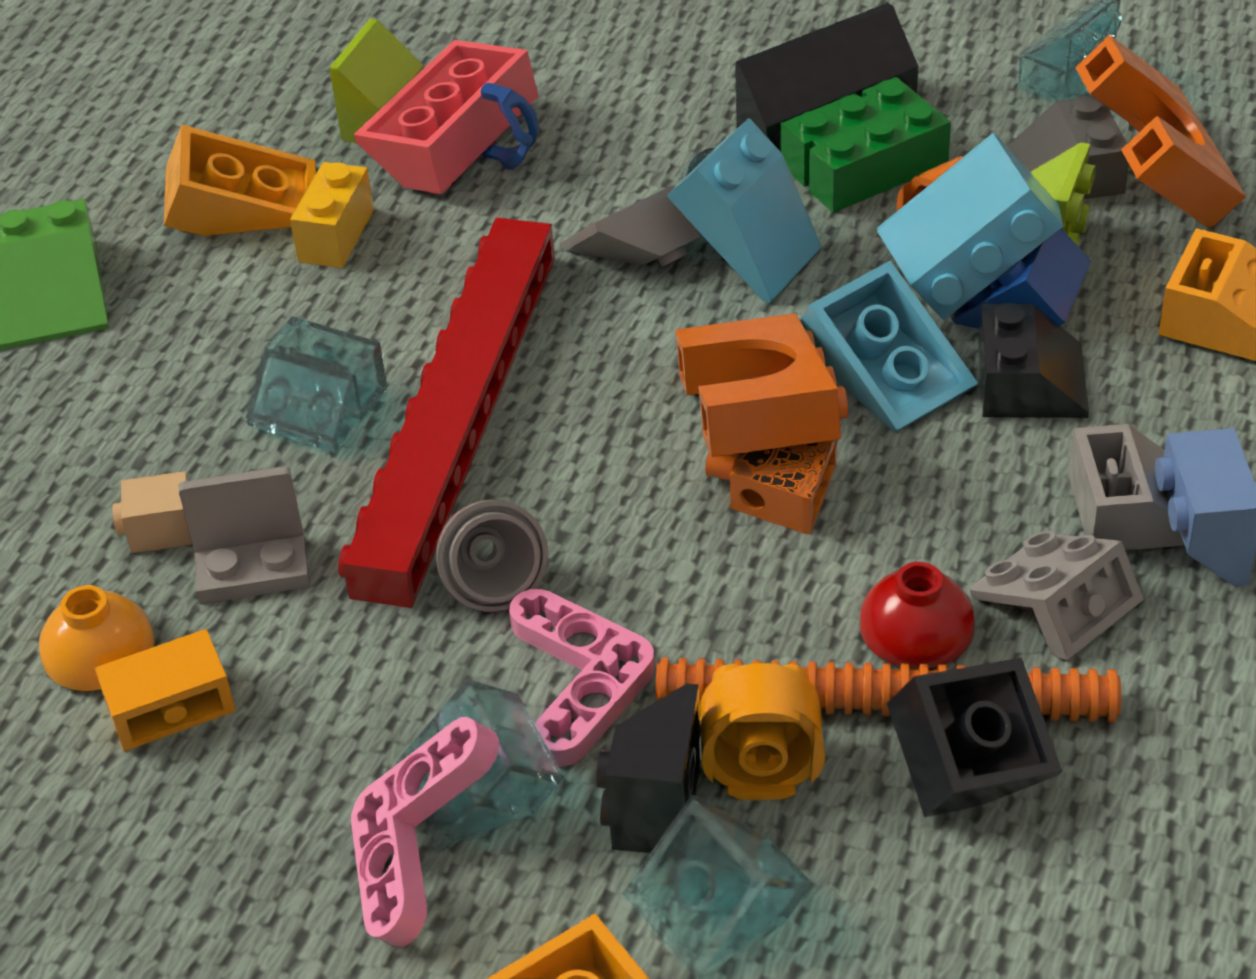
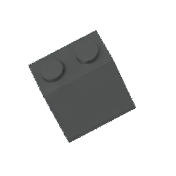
M1079 96L1075 99L1056 101L1007 146L1031 172L1078 143L1090 144L1088 164L1096 165L1092 190L1090 194H1084L1085 199L1125 194L1129 163L1121 149L1127 142L1108 107L1093 96Z

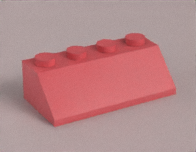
M459 40L452 41L354 134L356 143L404 188L432 194H443L510 126L498 102L481 98V88L485 83H493L510 88L524 97L530 105L539 97L528 50ZM518 107L512 109L517 118L522 115Z

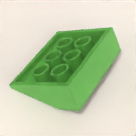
M85 198L74 201H57L47 206L26 210H10L0 214V350L109 329L97 243Z

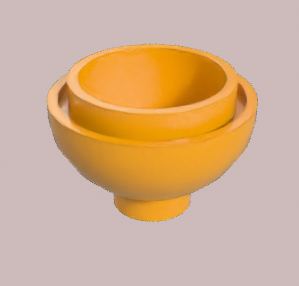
M83 585L66 593L60 605L48 617L39 637L40 660L46 674L55 683L65 688L78 691L101 690L95 667L154 647L155 637L149 618L136 602L118 593L104 591L97 586Z

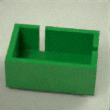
M894 77L862 90V97L856 94L848 95L840 100L782 122L781 153L791 175L804 187L809 185V192L832 213H835L909 182L915 176L949 161L951 121L900 79Z

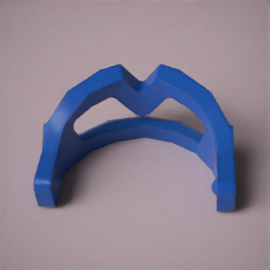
M485 83L481 88V98L498 102L502 113L513 130L517 142L521 144L512 148L491 144L483 152V156L499 160L504 168L513 170L521 164L527 151L537 141L540 129L537 115L527 100L517 92L493 83ZM518 107L525 117L529 133L523 132L517 117L512 111L513 108Z

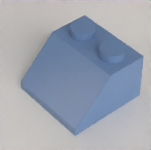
M1235 428L1167 434L1164 456L1157 458L1155 462V478L1159 491H1167L1169 497L1168 515L1171 529L1173 532L1180 531L1187 554L1233 586L1249 585L1256 552V484Z

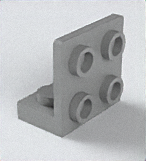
M283 466L184 481L179 484V496L194 549L196 593L199 604L310 587L306 540L289 467Z
M1042 531L1028 537L1023 542L1024 547L1010 558L996 562L988 567L985 571L986 576L969 588L975 600L1033 608L1050 653L1056 658L1069 660L1144 600L1122 541L1098 539L1093 535H1059L1053 531Z

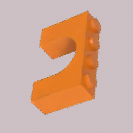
M1108 35L1075 67L1090 95L1124 118L1139 132L1121 149L1138 180L1206 227L1215 226L1246 198L1242 188L1178 85L1111 35Z
M796 313L675 329L680 379L687 396L699 394L703 437L711 457L841 439L840 419L848 418V402L843 386L836 385L833 367H826L822 348H815L812 330L804 329Z

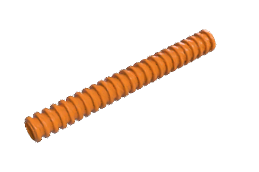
M662 657L660 663H657L656 701L685 684H698L701 702L706 688L712 682L713 673L719 667L725 665L724 659H716L715 664H707L705 658H698L697 664H688L687 658H680L678 663H670L669 657ZM735 659L734 664L742 666L743 660ZM753 660L752 664L761 663V660ZM779 660L771 661L772 664L780 665ZM790 661L789 664L798 665V661ZM809 661L808 667H802L807 671L809 681L818 693L820 707L825 709L826 715H833L834 709H844V715H852L854 709L862 710L863 716H871L872 710H881L882 716H890L887 702L914 676L947 671L946 665H938L937 670H928L927 664H920L919 670H910L909 664H901L900 669H891L890 663H883L882 669H872V663H864L863 668H854L853 662H846L845 668H835V662H827L826 667H817L816 661ZM957 665L956 669L964 668L965 666ZM1032 667L1031 672L1027 673L1042 715H1049L1051 721H1059L1060 715L1068 716L1070 722H1077L1079 716H1086L1088 722H1097L1098 716L1105 717L1108 723H1115L1117 717L1120 716L1121 679L1115 669H1107L1106 675H1098L1097 669H1088L1087 674H1079L1077 668H1070L1068 674H1061L1059 668H1050L1049 673H1042L1039 667Z

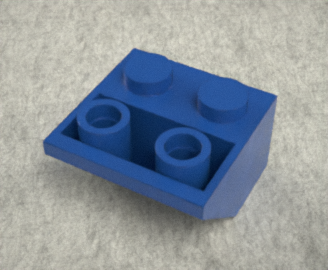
M1061 228L956 310L952 321L955 324L979 329L981 304L1014 303L1034 304L1058 325H1062L1066 322L1091 261Z

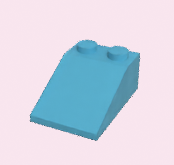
M750 118L723 140L667 195L669 200L761 300L766 303H770L821 249V244L783 154Z
M891 260L809 304L800 320L805 330H812L815 348H822L826 367H833L836 382L843 386L844 389L895 433L978 385L977 380Z

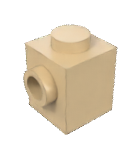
M186 471L121 480V503H114L112 506L113 521L117 535H126L131 553L192 545L179 496V484L188 481Z

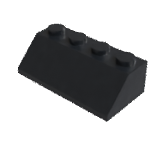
M890 3L880 5L736 61L737 128L750 118L781 152V123L800 116L807 111L815 110L848 95L856 94L862 97V90L894 77L900 79L917 93L919 66L894 6Z

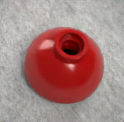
M911 562L882 578L868 591L861 607L859 627L865 644L881 659L897 666L909 664L911 669H919L920 664H927L928 668H935L938 665L950 663L967 650L974 636L975 617L971 600L953 579L941 573L932 564Z

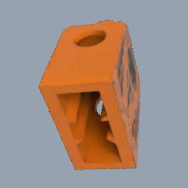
M838 440L711 457L708 452L705 474L709 477L730 481V505L732 509L801 533L811 534L837 466Z

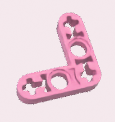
M529 589L519 593L510 603V621L514 634L521 640L582 670L538 718L534 725V743L538 757L546 764L555 767H566L577 763L588 753L651 680L655 669L654 649L651 643L644 637L550 591ZM540 612H545L546 618L538 614ZM528 614L533 617L529 620L526 619L525 615ZM577 633H589L596 637L593 643L584 647L573 646L567 642L569 637ZM636 657L639 659V663L630 660ZM618 660L627 662V663L619 670ZM618 673H619V681L615 678V677L618 675ZM591 693H602L611 698L609 703L599 708L585 707L580 703L583 697ZM571 716L575 720L573 724H571ZM571 729L572 740L561 738ZM553 735L560 739L556 743H552L550 736Z
M460 717L446 726L369 785L354 804L351 826L364 925L366 931L371 936L395 947H404L410 944L421 932L427 916V902L415 827L483 777L492 767L498 754L499 739L496 732L469 717ZM430 771L428 781L426 782L424 788L418 793L422 780L424 779L425 775ZM394 852L392 863L389 866L386 873L382 876V871L384 870L385 864L389 859L390 855Z

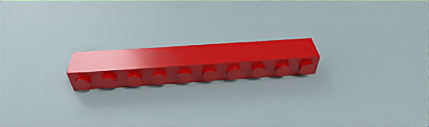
M496 217L488 236H482L478 247V259L474 267L469 266L466 271L462 295L460 298H454L452 302L450 322L446 330H440L438 333L434 358L431 363H426L423 367L421 387L417 396L410 397L408 400L405 423L401 432H395L392 436L389 459L385 468H379L375 474L373 495L368 506H362L358 512L356 533L350 545H344L341 550L338 572L340 577L345 578L349 599L413 608L436 552L441 531L450 518L554 263L552 224Z

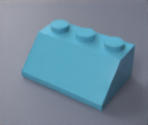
M993 132L878 226L877 232L909 284L945 320L1061 229L1063 221L1060 207L1056 200Z

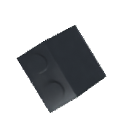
M981 304L978 356L982 416L1089 418L1081 343L1034 304Z
M1022 658L914 676L887 702L924 818L987 804L1056 777L1063 772Z
M685 684L616 725L611 750L600 751L596 782L598 788H606L603 791L601 800L600 824L601 826L610 827L613 850L686 856L702 763L698 684Z

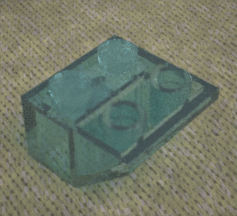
M1094 0L1069 14L1020 54L1017 89L1052 104L1056 101L1084 96L1088 90L1075 67L1108 35L1116 39V33L1122 21V15L1119 12L1120 0Z
M292 316L264 348L245 417L247 425L336 453L388 388L380 342Z
M466 678L397 761L398 764L460 717H469L497 734L499 750L490 770L425 819L433 839L440 850H446L531 817L564 779L517 693ZM430 771L425 775L424 779L422 780L418 793L424 788L426 782L428 781Z

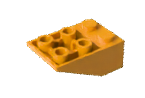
M1196 228L1165 288L1158 335L1256 361V248L1245 240Z

